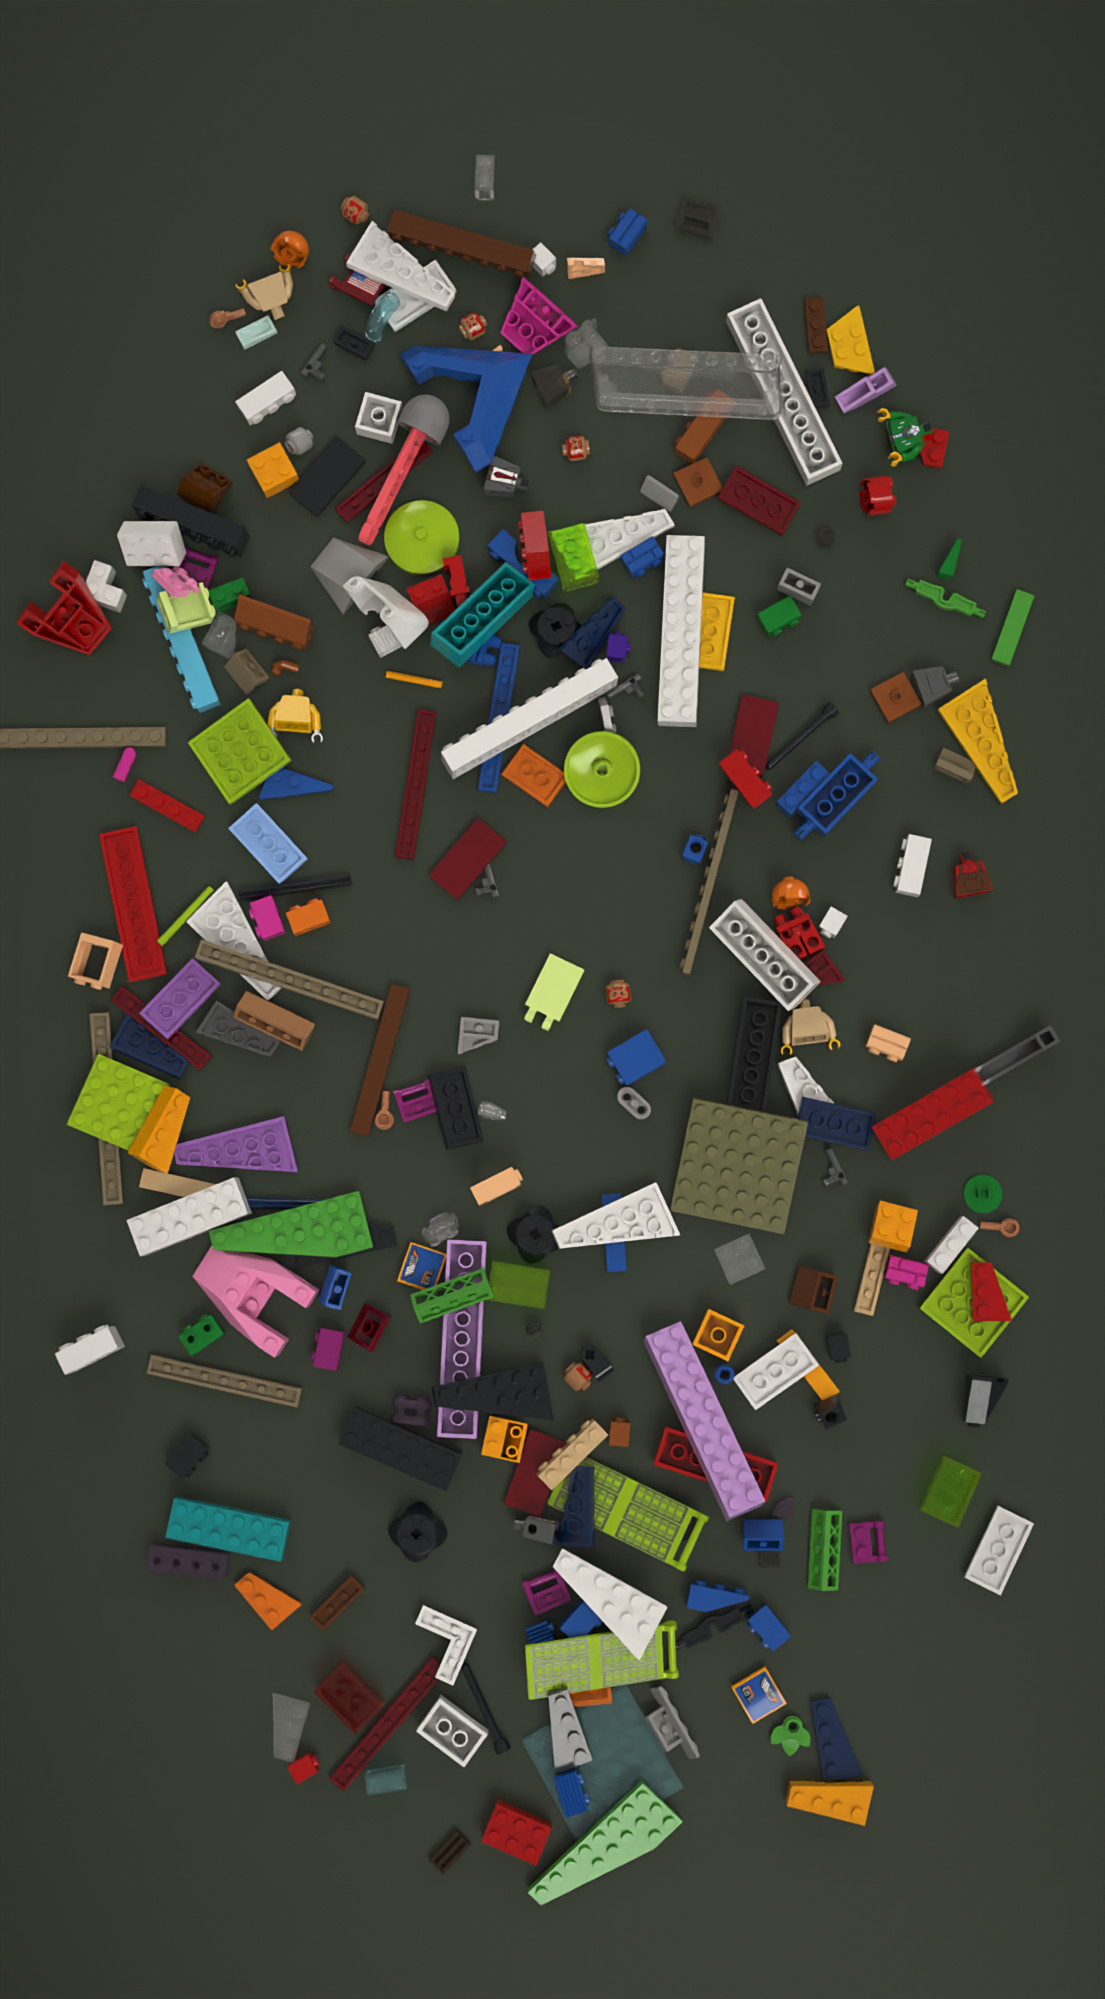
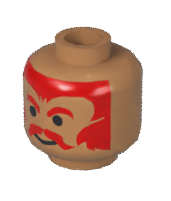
M357 196L347 197L341 205L342 216L355 225L361 221L365 222L369 216L368 204Z
M472 312L460 319L458 328L464 339L473 341L485 334L487 323L482 315L478 316L477 313Z
M582 435L567 437L566 444H562L563 456L567 455L568 460L571 462L585 460L587 455H590L588 439L585 440V437Z
M624 980L610 981L609 985L605 987L606 1001L608 1004L614 1005V1008H623L625 1003L631 1001L630 985L625 983Z
M573 1362L564 1371V1380L574 1391H579L580 1389L585 1391L592 1384L590 1381L592 1372L581 1362L577 1364Z

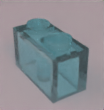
M406 1765L366 1771L367 1796L406 1790L408 1787Z

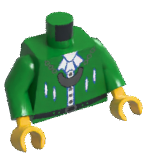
M881 408L877 413L883 414L884 417H879L877 420L878 422H883L885 419L888 420L886 425L894 451L888 459L894 458L896 460L891 463V466L895 467L898 462L914 460L921 452L922 447L926 445L924 435L933 433L931 422L920 425L918 418L912 414L900 411L888 412L887 409Z

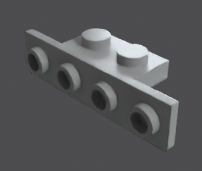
M661 1686L652 1687L650 1690L659 1707L645 1716V1719L664 1752H668L678 1744H681L688 1759H697L700 1757L698 1747L690 1739L687 1727L680 1721L677 1709L670 1703L667 1691Z

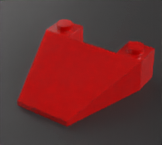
M63 560L49 581L62 594L47 612L30 601L20 614L16 624L31 635L90 655L112 629V626L80 573Z

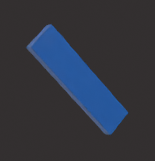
M621 1193L603 1194L602 1207L620 1199ZM625 1242L606 1243L607 1272L627 1271Z

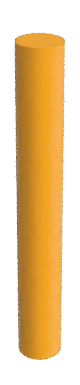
M388 670L386 672V678L440 689L443 681Z

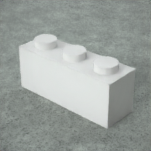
M280 371L235 402L249 425H252L253 423L261 422L268 413L276 412L282 404L291 402L294 396H296V392L283 371Z
M911 834L906 839H903L901 850H904L903 858L899 857L897 865L900 872L899 876H895L893 887H896L895 893L914 897L920 895L932 839Z
M960 1216L924 1262L939 1274H943L979 1228L964 1216Z

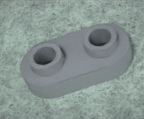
M630 1087L620 1089L617 1095L618 1102L635 1118L640 1120L646 1119L651 1112L649 1103ZM626 1093L631 1096L628 1101L623 1099V1095ZM640 1106L645 1109V1112L642 1114L637 1111Z

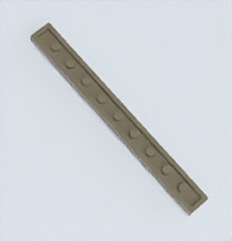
M165 727L0 729V749L166 747Z
M731 789L730 794L726 793L724 805L727 806L725 812L721 811L719 823H722L721 829L716 830L714 841H717L716 848L711 849L709 859L712 860L710 867H706L704 875L707 878L706 885L702 884L699 896H702L701 903H697L694 914H697L696 922L692 921L690 932L693 934L691 940L687 939L685 951H688L687 957L682 958L680 969L683 970L682 975L690 976L736 805L738 790Z
M202 939L195 955L197 960L374 1020H378L384 1002Z
M109 1012L90 1014L94 1064L98 1054L112 1059V1049H110ZM99 1139L103 1206L123 1204L119 1147Z

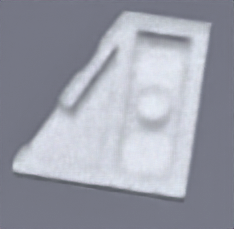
M219 611L201 643L202 646L230 659L235 653L237 624L234 619Z

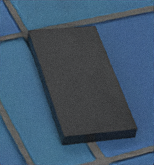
M336 437L288 493L318 517L363 466L366 460L339 437Z
M461 1067L429 1074L428 1080L446 1150L483 1142L466 1068Z

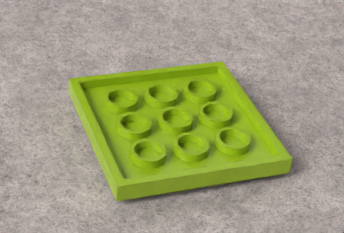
M249 698L188 742L230 805L292 761Z
M98 1054L67 1125L129 1151L164 1085L169 1086L170 1084Z
M966 1248L919 1309L978 1357L982 1358L1010 1321H972L971 1262L985 1261L972 1250ZM994 1269L1012 1319L1029 1296Z

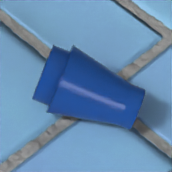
M720 1365L715 1371V1378L721 1384H728L734 1379V1370L729 1365ZM721 1371H727V1376L721 1377Z

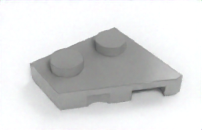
M605 696L598 697L604 731L617 734L615 724L611 723V717H614L612 705L608 706Z
M461 1017L458 1054L498 1040L500 1020Z

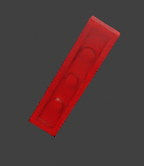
M139 779L129 795L194 833L197 832L205 818L204 815Z

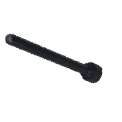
M828 702L823 707L822 714L767 762L766 768L771 770L827 718H834L838 715L839 711L831 702Z
M463 1663L461 1666L462 1671L495 1740V1747L493 1748L497 1755L511 1749L508 1740L505 1741V1738L501 1737L469 1665Z

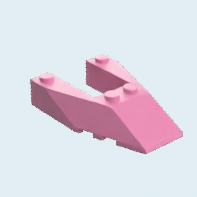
M212 1246L192 1276L226 1320L256 1346L274 1358L280 1355L289 1338L258 1319L259 1314L274 1290H279L305 1308L312 1304L320 1289L272 1258L247 1252L213 1250Z

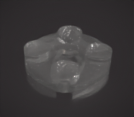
M448 1212L439 1214L429 1221L430 1226L427 1229L424 1226L422 1235L431 1246H437L441 1241L448 1237L453 1238L458 1234L457 1228L460 1222L454 1213L452 1215H449Z

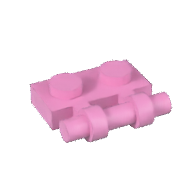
M174 566L172 570L169 568L153 570L152 577L173 598L189 596L190 591H193L195 594L200 592L198 583L193 578H190L188 573L179 566Z

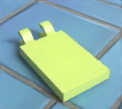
M550 953L525 1003V1006L530 1008L524 1020L532 1023L538 1011L547 1016L542 1024V1029L549 1031L554 1020L560 1022L585 970Z

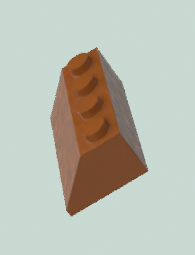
M243 595L238 597L234 621L239 629L247 632L249 630L255 631L256 635L266 638V636L272 637L273 641L280 644L286 642L291 644V647L296 650L308 649L315 630L310 619Z

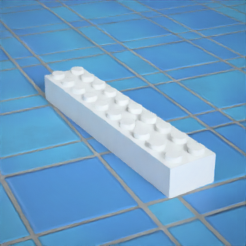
M760 298L727 313L726 323L806 486L840 471L842 461L762 299Z
M667 535L658 703L659 726L697 727L705 536Z
M607 658L594 661L591 664L592 667L586 670L585 668L580 669L570 679L568 677L564 678L558 683V686L545 689L539 697L533 696L525 701V705L513 707L509 710V714L497 716L492 720L493 723L488 726L486 724L481 725L472 735L466 734L462 736L458 743L454 745L450 743L443 747L441 760L452 779L459 777L616 687L618 676Z

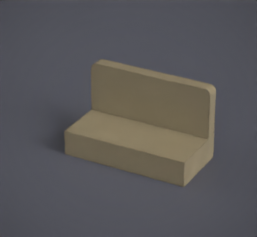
M247 648L234 653L224 666L246 695L250 694L257 685L265 683L270 678Z
M943 748L933 769L969 784L976 767L971 760Z

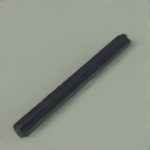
M350 875L244 889L239 890L238 895L239 899L244 901L265 898L270 895L279 896L349 886L352 884Z

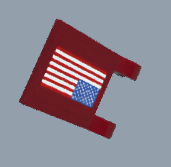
M347 253L343 258L345 260V266H347L346 262L351 256V254ZM351 270L343 283L334 276L330 277L328 281L330 283L329 287L332 290L341 291L371 307L386 286V284L354 270Z

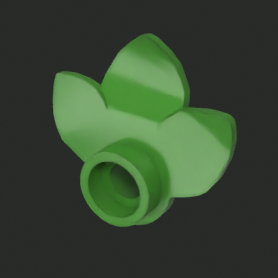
M797 1716L785 1718L783 1724L775 1727L771 1734V1743H782L783 1749L788 1756L793 1755L799 1748V1745L810 1746V1734L803 1728L802 1722ZM791 1722L796 1723L794 1729L789 1728Z

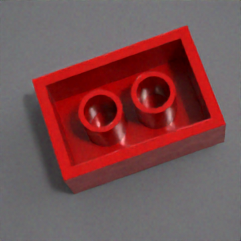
M544 511L521 513L522 521H518L519 533H523L520 535V544L525 546V548H521L522 560H526V562H523L524 573H528L529 581L551 578Z
M736 749L718 764L750 807L754 809L772 795L770 791L773 789L766 780L764 782L761 781L758 777L761 773L755 765L752 767L747 762L749 757L743 750L739 752Z
M497 1799L482 1835L481 1842L536 1866L552 1829V1823Z

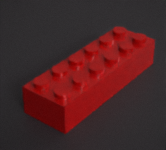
M974 1067L875 1124L872 1128L892 1161L992 1104L995 1099Z
M665 1425L653 1464L708 1482L686 1433ZM742 1451L767 1502L778 1463Z

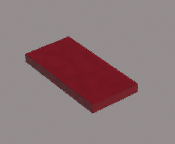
M735 466L717 498L719 501L780 536H783L801 502L738 466Z
M742 694L729 755L736 749L739 752L743 750L749 757V760H747L751 767L755 765L761 773L759 776L763 777L779 702Z
M477 818L428 876L456 900H459L507 842Z
M530 1429L521 1454L520 1463H518L504 1504L541 1517L550 1488L536 1473L542 1463L550 1461L553 1458L552 1454L559 1447L562 1449L567 1443Z

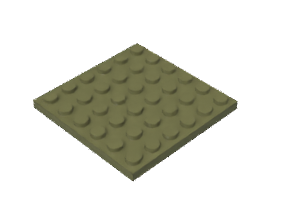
M693 1098L670 1211L784 1234L808 1121Z

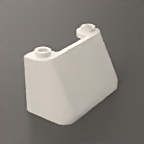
M355 576L343 585V588L362 613L367 615L368 611L371 610L376 611L378 614L380 613V618L397 638V642L404 649L428 627L429 622L426 616L388 584Z

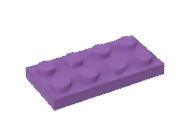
M192 958L139 1014L169 1040L221 984Z

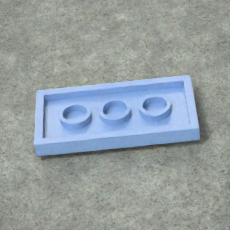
M257 803L228 828L279 884H282L308 860Z

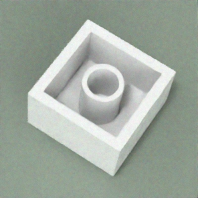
M365 392L355 425L357 435L393 444L399 425L397 420L403 410L402 402Z

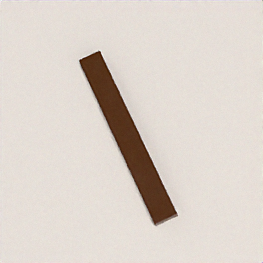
M394 984L390 986L350 1132L368 1137L370 1135L410 992L409 988Z

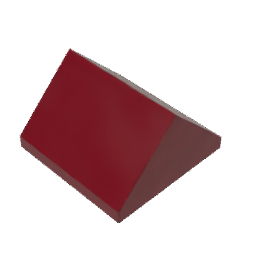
M365 1303L347 1338L369 1352H374L392 1317Z

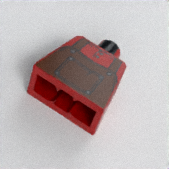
M971 852L960 854L961 865L953 868L954 898L958 899L991 892L993 886L983 862H973Z

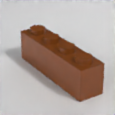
M718 387L714 392L711 391L708 394L704 407L700 406L695 413V420L687 424L683 437L679 436L674 443V453L690 464L697 461L735 406L736 399Z

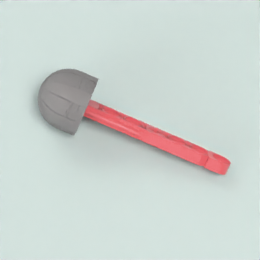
M432 395L416 396L402 410L397 423L410 433L368 515L367 522L364 523L360 531V542L371 545L379 532L378 529L382 526L423 441L426 440L436 445L441 444L449 426V412L445 404L437 397Z

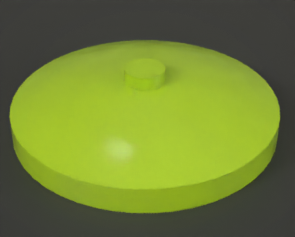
M417 500L404 504L391 515L385 527L384 542L390 559L398 568L413 575H431L444 569L442 559L455 556L459 547V530L454 517L446 508L432 501Z
M609 731L592 732L578 739L570 748L564 763L565 780L572 794L581 802L598 808L612 807L625 801L635 790L640 777L639 757L631 743L619 734Z

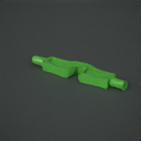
M909 578L907 579L905 586L915 589V594L931 600L935 606L942 610H955L969 617L974 614L984 618L986 614L985 610L976 607L977 603L957 593H952L949 600L945 601L943 600L945 591L943 587L920 580L918 583Z

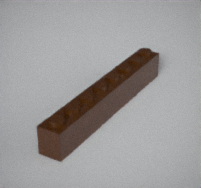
M393 210L387 229L391 239L397 242H402V240L408 241V244L414 247L422 245L431 252L439 250L446 256L454 257L456 255L461 257L460 259L463 261L471 262L473 260L478 262L480 266L487 268L490 265L503 273H506V271L513 272V275L520 278L524 276L530 277L536 258L534 250L397 210Z

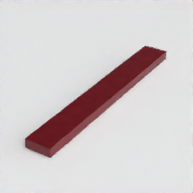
M417 710L395 858L414 860L436 711Z
M434 1656L431 1657L330 1776L329 1780L343 1792L438 1682L439 1679L435 1678L441 1663Z

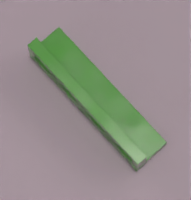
M484 1268L410 1295L420 1324L494 1297ZM480 1276L483 1277V1281L473 1283V1280L475 1278ZM464 1284L462 1289H454L456 1285ZM439 1291H446L444 1295L440 1297L435 1296ZM427 1298L425 1302L417 1304V1299Z
M812 1509L808 1589L819 1591L838 1590L842 1529L841 1510ZM831 1515H835L833 1526L831 1524ZM833 1535L834 1543L831 1545L830 1538ZM832 1555V1557H833V1562H832V1564L830 1565V1564H829V1558H830V1556ZM831 1575L832 1583L831 1586H828V1578Z

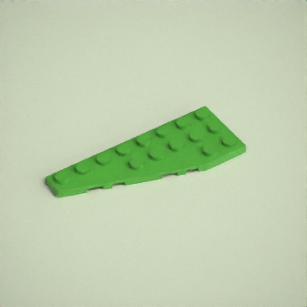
M360 1191L209 1231L213 1250L337 1258L374 1248Z
M641 1780L527 1888V1892L540 1905H543L655 1849L683 1822L682 1818Z

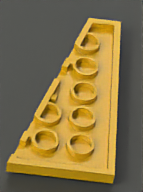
M985 678L940 707L937 711L1000 804L1015 796L1018 791L1010 769L1008 755L1004 748V741Z

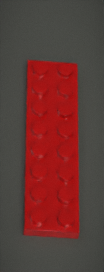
M135 826L99 834L120 940L123 945L122 950L128 980L132 983L168 975L163 949L157 942L160 935L138 827Z

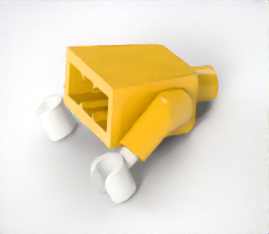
M294 689L292 696H282L281 701L277 702L270 709L267 725L276 738V731L312 733V730H314V734L311 737L312 742L314 743V736L319 735L322 743L323 736L319 732L321 730L320 714L315 705L310 704V699L303 697L304 692L301 689Z

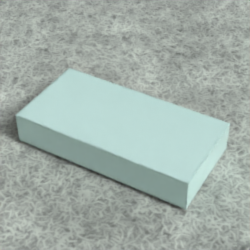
M269 315L235 331L245 350L277 334V330Z

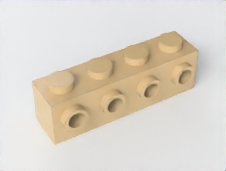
M593 1418L590 1421H585L580 1427L581 1430L576 1435L572 1434L566 1440L567 1444L562 1449L559 1447L552 1454L553 1458L550 1461H545L539 1466L536 1474L551 1490L608 1436Z

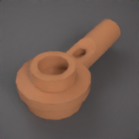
M244 308L233 312L215 311L210 315L209 323L213 328H222L227 321L246 316Z
M382 1091L381 1111L375 1117V1124L382 1130H387L394 1124V1117L389 1112V1091Z
M1006 1218L1001 1223L980 1221V1229L1001 1231L1005 1237H1014L1019 1232V1224L1012 1218Z

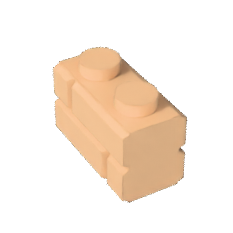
M874 1024L865 1047L869 1048V1053L878 1056L879 1053L887 1056V1060L897 1063V1060H903L911 1038Z

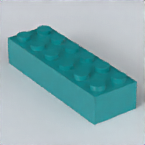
M505 562L432 632L430 645L456 666L461 667L533 597L535 584Z
M177 1496L173 1500L165 1538L281 1562L284 1559L292 1520Z

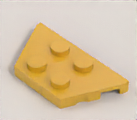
M856 306L826 330L834 368L848 369L850 372L855 373L862 372L871 376L875 373L860 306Z

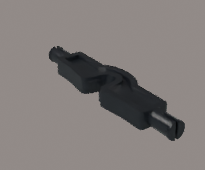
M751 1604L742 1609L736 1607L722 1615L715 1614L706 1617L700 1622L698 1627L682 1634V1639L676 1641V1650L684 1646L690 1648L710 1640L712 1634L709 1627L712 1624L717 1626L720 1633H723L744 1621L743 1616L754 1612Z

